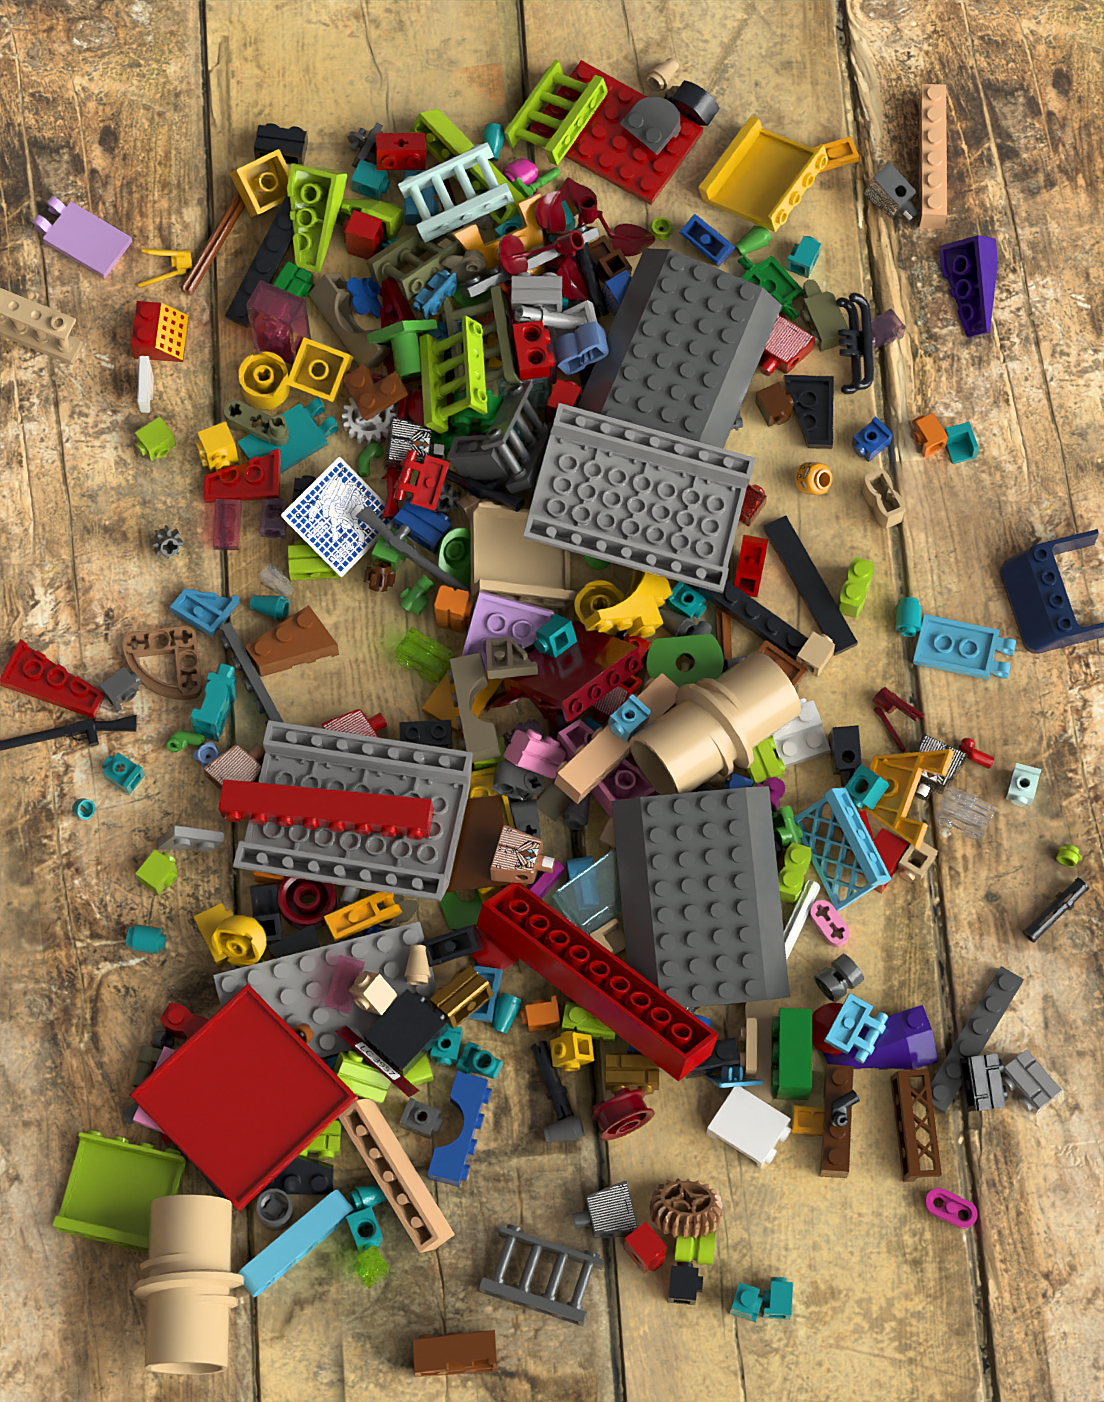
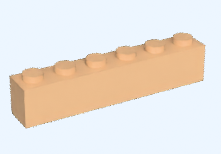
M922 84L919 96V228L944 229L947 217L946 85Z
M663 673L656 679L653 677L649 679L643 686L644 691L639 696L634 694L637 699L652 711L648 722L639 731L676 706L675 695L679 687ZM609 725L604 729L602 727L598 728L591 736L592 741L587 745L582 744L573 754L574 758L569 763L564 761L556 770L557 777L554 784L577 804L631 753L630 739L626 742L622 737H617L612 733Z
M370 1099L356 1100L338 1118L418 1251L421 1253L438 1248L454 1236V1232L376 1103Z

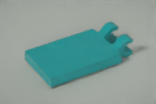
M317 397L305 408L299 403L281 414L289 430V440L285 445L276 446L271 443L269 444L251 434L242 438L237 443L248 460L257 456L258 458L271 454L270 451L279 448L281 451L280 474L327 446L328 441L326 437L339 430L337 427L338 423L333 416H330L317 427L312 419L325 412L323 402Z

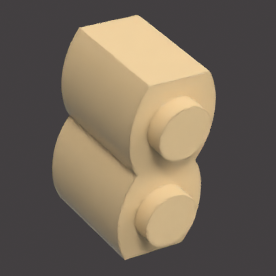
M881 468L865 475L862 487L863 496L867 503L874 508L877 522L885 529L901 523L904 514V503L901 496L893 490L889 475Z

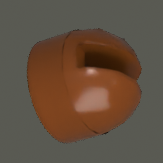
M301 1023L292 1028L306 1044L314 1037V1031H312L309 1024Z

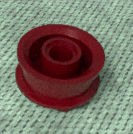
M287 876L282 881L278 890V904L285 921L296 929L302 930L312 924L315 930L326 925L324 916L336 911L337 897L332 883ZM305 895H312L314 897L313 902L310 904H303L300 900Z
M628 1087L618 1090L614 1094L615 1097L607 1101H601L592 1107L591 1119L594 1122H598L602 1130L600 1133L602 1140H614L628 1135L644 1126L653 1118L655 1112L652 1108L647 1107L644 1101L645 1092L643 1090L635 1089L630 1091Z

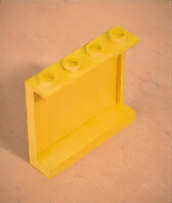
M751 115L698 187L704 203L776 232L780 225L786 222L788 214L793 207L799 204L801 196L806 189L812 186L814 178L819 171L825 168L828 161L825 146L820 144L817 149H813L762 128L760 119Z

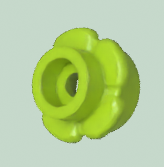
M658 217L650 224V232L655 236V239L658 238L664 241L669 239V235L673 234V225L665 217Z
M1065 844L1057 850L1058 855L1056 859L1064 866L1075 867L1077 862L1082 859L1079 849L1073 845Z

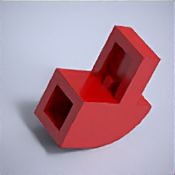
M743 535L734 585L747 595L758 597L769 539Z

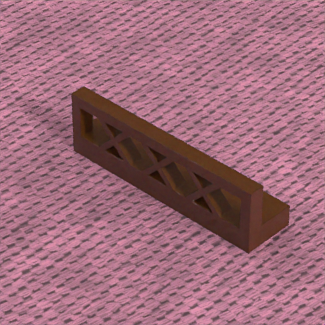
M929 1069L897 1071L890 1077L903 1182H914L921 1177H940L942 1172ZM909 1077H922L923 1089L919 1093L910 1087ZM916 1101H919L926 1107V1115L922 1120L913 1113V1105ZM920 1127L929 1134L930 1141L926 1146L916 1139V1132ZM923 1154H926L932 1160L933 1170H920L919 1159Z

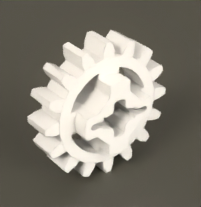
M349 398L351 406L344 405L345 414H342V422H345L343 424L344 430L349 431V437L352 439L357 436L359 444L363 439L367 440L368 444L372 443V440L375 439L379 444L381 443V436L388 438V430H392L390 428L395 427L393 422H396L394 405L366 421L362 418L354 399ZM354 413L357 414V418L355 419V420H356L355 423L353 422V415H354ZM383 413H385V415H386V419H385V422H384V423L382 422V419H381V418L383 417Z

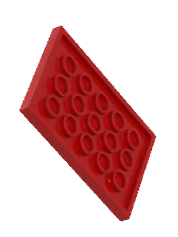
M581 60L569 77L585 84L590 83L595 75L603 77L608 93L564 157L652 205L703 134V127L680 115L681 129L676 138L672 137L657 155L620 124L634 105L647 96ZM563 85L556 93L557 96L572 102L577 101L582 94ZM549 103L542 113L562 121L570 111ZM537 121L529 130V132L547 139L552 138L557 129Z

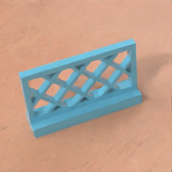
M832 788L824 793L825 797L795 816L794 821L802 829L803 837L801 840L804 846L811 848V861L836 911H840L878 885H884L892 879L847 789ZM827 803H829L832 809L831 819L821 817L823 807ZM807 817L814 819L812 832L806 831L802 820ZM820 821L829 823L827 837L818 835ZM835 826L841 827L844 833L842 842L833 840ZM816 839L825 841L823 855L817 854L815 850ZM832 844L841 847L838 860L829 857ZM847 849L852 850L855 855L853 865L844 862ZM828 862L837 864L834 878L829 877L826 872ZM843 867L852 869L849 883L840 880ZM858 872L864 873L868 884L864 887L856 886ZM839 885L848 887L846 899L843 901L840 900L837 894Z

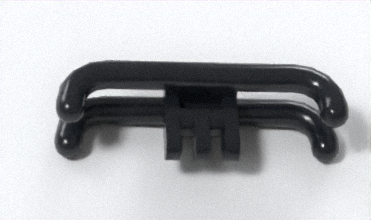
M855 292L849 295V299L839 297L836 301L839 307L847 310L849 316V330H838V336L846 337V339L839 340V346L847 347V349H840L839 355L851 357L852 382L850 385H843L841 387V392L846 395L854 394L858 390H866L874 380L870 304L863 295ZM854 303H857L861 310L862 331H859L858 311ZM861 357H863V360H864V378H863V380H862V373H861Z

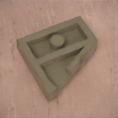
M512 637L486 639L488 679L538 674L537 663L535 661L531 662L528 659L525 650L518 647L517 642Z

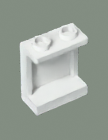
M737 1086L733 1088L708 1126L706 1134L713 1139L718 1137L757 1163L756 1166L762 1168L764 1163L769 1165L775 1157L777 1150L774 1147L778 1141L784 1142L792 1129L788 1127L791 1119L742 1087Z

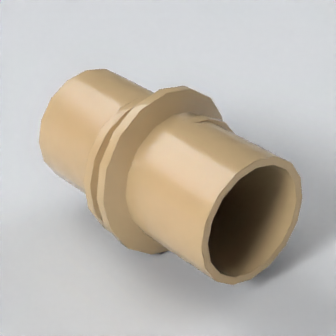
M753 652L716 679L702 678L696 684H684L675 695L676 706L632 736L629 741L630 749L642 774L660 795L690 793L717 773L722 776L731 774L734 767L733 763L739 768L747 769L754 761L752 749L799 716L801 713L800 700L795 688L779 665L764 653Z
M173 1195L155 1198L150 1201L148 1260L140 1264V1276L144 1279L139 1280L133 1285L135 1297L147 1302L145 1369L148 1371L177 1375H201L228 1370L230 1309L238 1306V1299L230 1296V1289L244 1285V1277L231 1272L232 1203L227 1199L205 1195Z

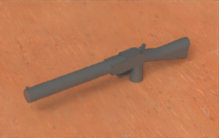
M367 506L356 515L358 519L381 534L387 541L384 546H390L391 549L401 556L404 555L444 584L452 587L455 591L460 589L468 591L469 595L471 594L470 588L415 550V542L407 536L411 531L408 526L402 524L398 531L393 534L370 506ZM404 538L414 544V548L403 541Z

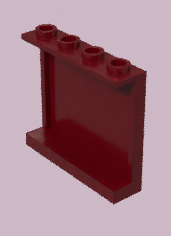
M575 620L572 622L577 639L575 644L556 658L535 649L527 656L531 662L535 661L537 663L538 674L503 678V683L507 695L515 698L524 691L562 708L565 720L569 723L643 668L637 646L607 633L598 632V630L587 631L584 624Z

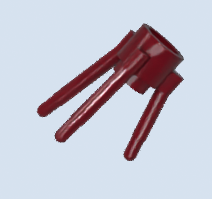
M884 687L872 699V702L876 705L873 711L881 718L901 752H905L904 745L884 712L890 714L898 708L914 721H917L918 717L923 719L924 714L900 699L887 687Z

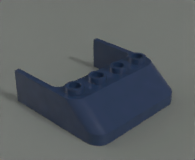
M1098 529L1036 544L1003 562L1000 576L1024 647L1030 653L1040 654L1104 637V622L1087 627L1078 625L1054 557L1057 554L1095 545L1099 535Z

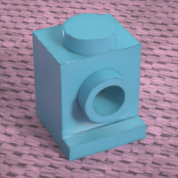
M632 694L610 716L608 725L614 735L622 737L627 742L648 722L652 711Z

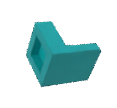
M970 422L945 428L948 436L946 449L952 464L977 457L979 447Z

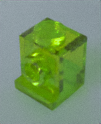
M375 1245L357 1256V1263L353 1265L368 1289L391 1273L389 1265Z

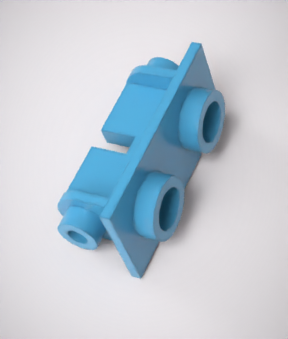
M445 269L438 271L427 283L428 287L433 291L430 292L423 288L413 299V309L418 312L423 310L424 320H427L431 314L435 315L439 311L442 302L455 293L457 289L456 273L450 275Z

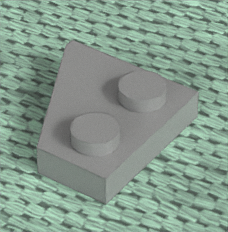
M173 826L157 839V849L213 851L224 842V832Z

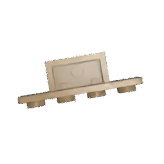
M772 1001L745 1002V1026H740V1042H745V1052H740V1067L744 1068V1078L763 1080V1085L744 1086V1089L769 1105L771 1103Z

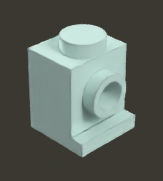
M1016 763L1012 772L1006 800H1010L1012 804L1017 806H1031L1041 769ZM1019 783L1026 784L1028 787H1021Z

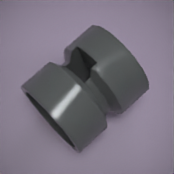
M843 953L831 962V968L825 967L816 974L814 980L822 993L831 1002L836 1003L847 994V988L854 989L863 982L864 976L855 962Z
M279 1189L266 1190L259 1196L256 1202V1210L261 1223L267 1229L280 1231L287 1228L292 1222L294 1209L289 1196L284 1191Z

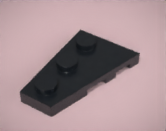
M784 375L783 380L794 402L793 409L807 448L832 449L834 376Z
M303 1155L301 1157L297 1156L258 1194H262L269 1189H279L286 1194L329 1195L334 1191V1165Z

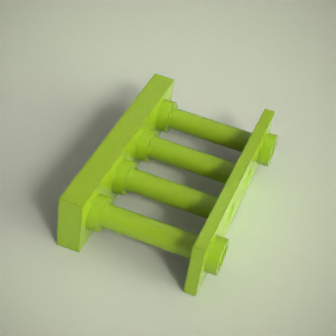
M555 59L551 66L545 70L543 77L512 122L507 124L504 134L509 147L514 148L519 139H523L543 147L549 163L558 166L607 95L608 91L604 78L595 75L590 83L585 84L565 76L559 60ZM558 84H561L582 94L577 101L572 102L554 95L552 92ZM548 102L570 112L561 121L539 111L544 103ZM534 120L557 129L552 138L547 139L526 129Z
M466 315L462 317V331L442 341L429 334L419 337L424 425L440 434L448 431L449 416L468 407L483 415L487 413L482 324ZM463 342L464 353L444 362V350ZM465 364V375L446 383V372ZM466 386L467 397L447 406V394Z

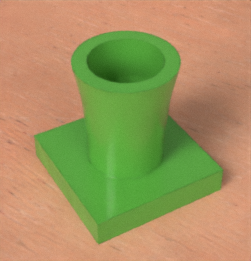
M436 319L400 321L368 333L367 339L369 344L391 343L395 372L401 380L421 376L418 336L438 328Z

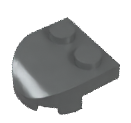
M660 97L641 99L620 122L624 128L657 155L672 137L676 138L681 129L678 109L670 101Z

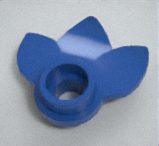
M356 277L350 278L345 286L353 295L351 305L354 311L362 316L370 311L374 317L380 318L382 306L377 298L380 294L379 284L372 281L371 277L362 278L361 280Z

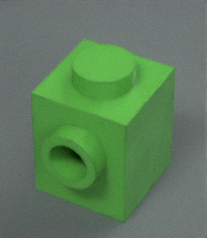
M390 529L393 534L398 531L397 529ZM380 534L372 552V561L388 563L391 565L390 570L397 572L401 560L405 561L407 557L401 556L391 549L390 546H384L387 541Z

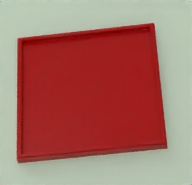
M248 983L129 1094L212 1184L231 1201L238 1211H241L358 1099V1096Z

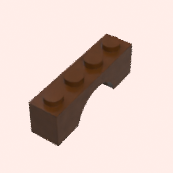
M827 1064L825 1069L823 1095L824 1124L820 1177L847 1179L849 1174L852 1106L848 1108V1122L843 1127H836L831 1123L830 1111L834 1100L853 1090L854 1066Z

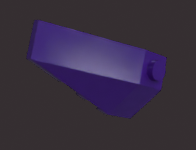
M976 235L940 245L941 272L943 277L947 278L951 289H949V292L957 303V313L966 336L971 338L990 333L998 267L996 239Z
M920 1005L888 1016L884 1024L886 1028L883 1034L878 1035L873 1045L875 1049L871 1055L867 1056L864 1063L858 1062L855 1059L858 1049L854 1046L851 1047L848 1054L841 1052L837 1056H831L828 1053H823L826 1063L854 1066V1069L879 1068V1070H888V1068L914 1070L938 1062L933 1032L924 1006ZM863 1026L858 1037L864 1040L869 1028Z

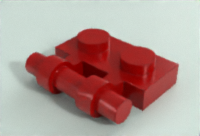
M408 449L405 459L402 458L400 466L402 470L399 480L395 481L394 488L396 490L393 498L403 501L405 492L412 494L409 504L435 511L450 462L424 455L420 464L415 462L417 452ZM412 470L419 472L415 486L408 484Z

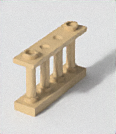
M0 288V336L73 365L83 346L82 340L69 335L76 319Z

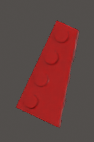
M21 639L0 677V686L93 719L105 698L102 691L82 678L73 676L67 672L65 667L60 664L56 665L47 659L46 655L38 650H33Z

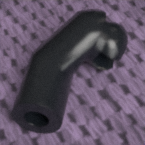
M854 1090L832 1102L830 1120L834 1126H845L848 1122V1108L860 1102Z

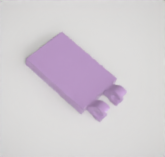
M52 196L46 204L50 206L48 211L59 216L58 219L51 225L44 217L37 215L32 221L35 224L34 229L45 235L43 237L45 244L105 279L132 243V237L77 204L70 202L66 207L59 199Z

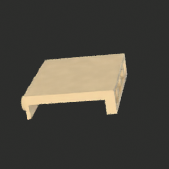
M489 501L478 503L470 512L471 598H478L479 591H484L531 605L568 609L575 602L576 591L570 590V551L523 538L530 508H521L518 512H515L506 506L494 505L493 502Z

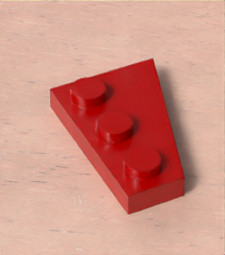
M279 448L270 451L271 454L251 458L247 463L236 467L232 465L205 475L203 496L205 503L280 499L281 451Z

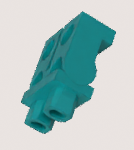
M219 663L216 673L209 672L205 686L206 697L201 710L193 708L190 716L194 733L205 735V738L217 742L221 738L229 716L231 702L235 703L237 698L235 688L236 677L233 675L235 671L233 666Z

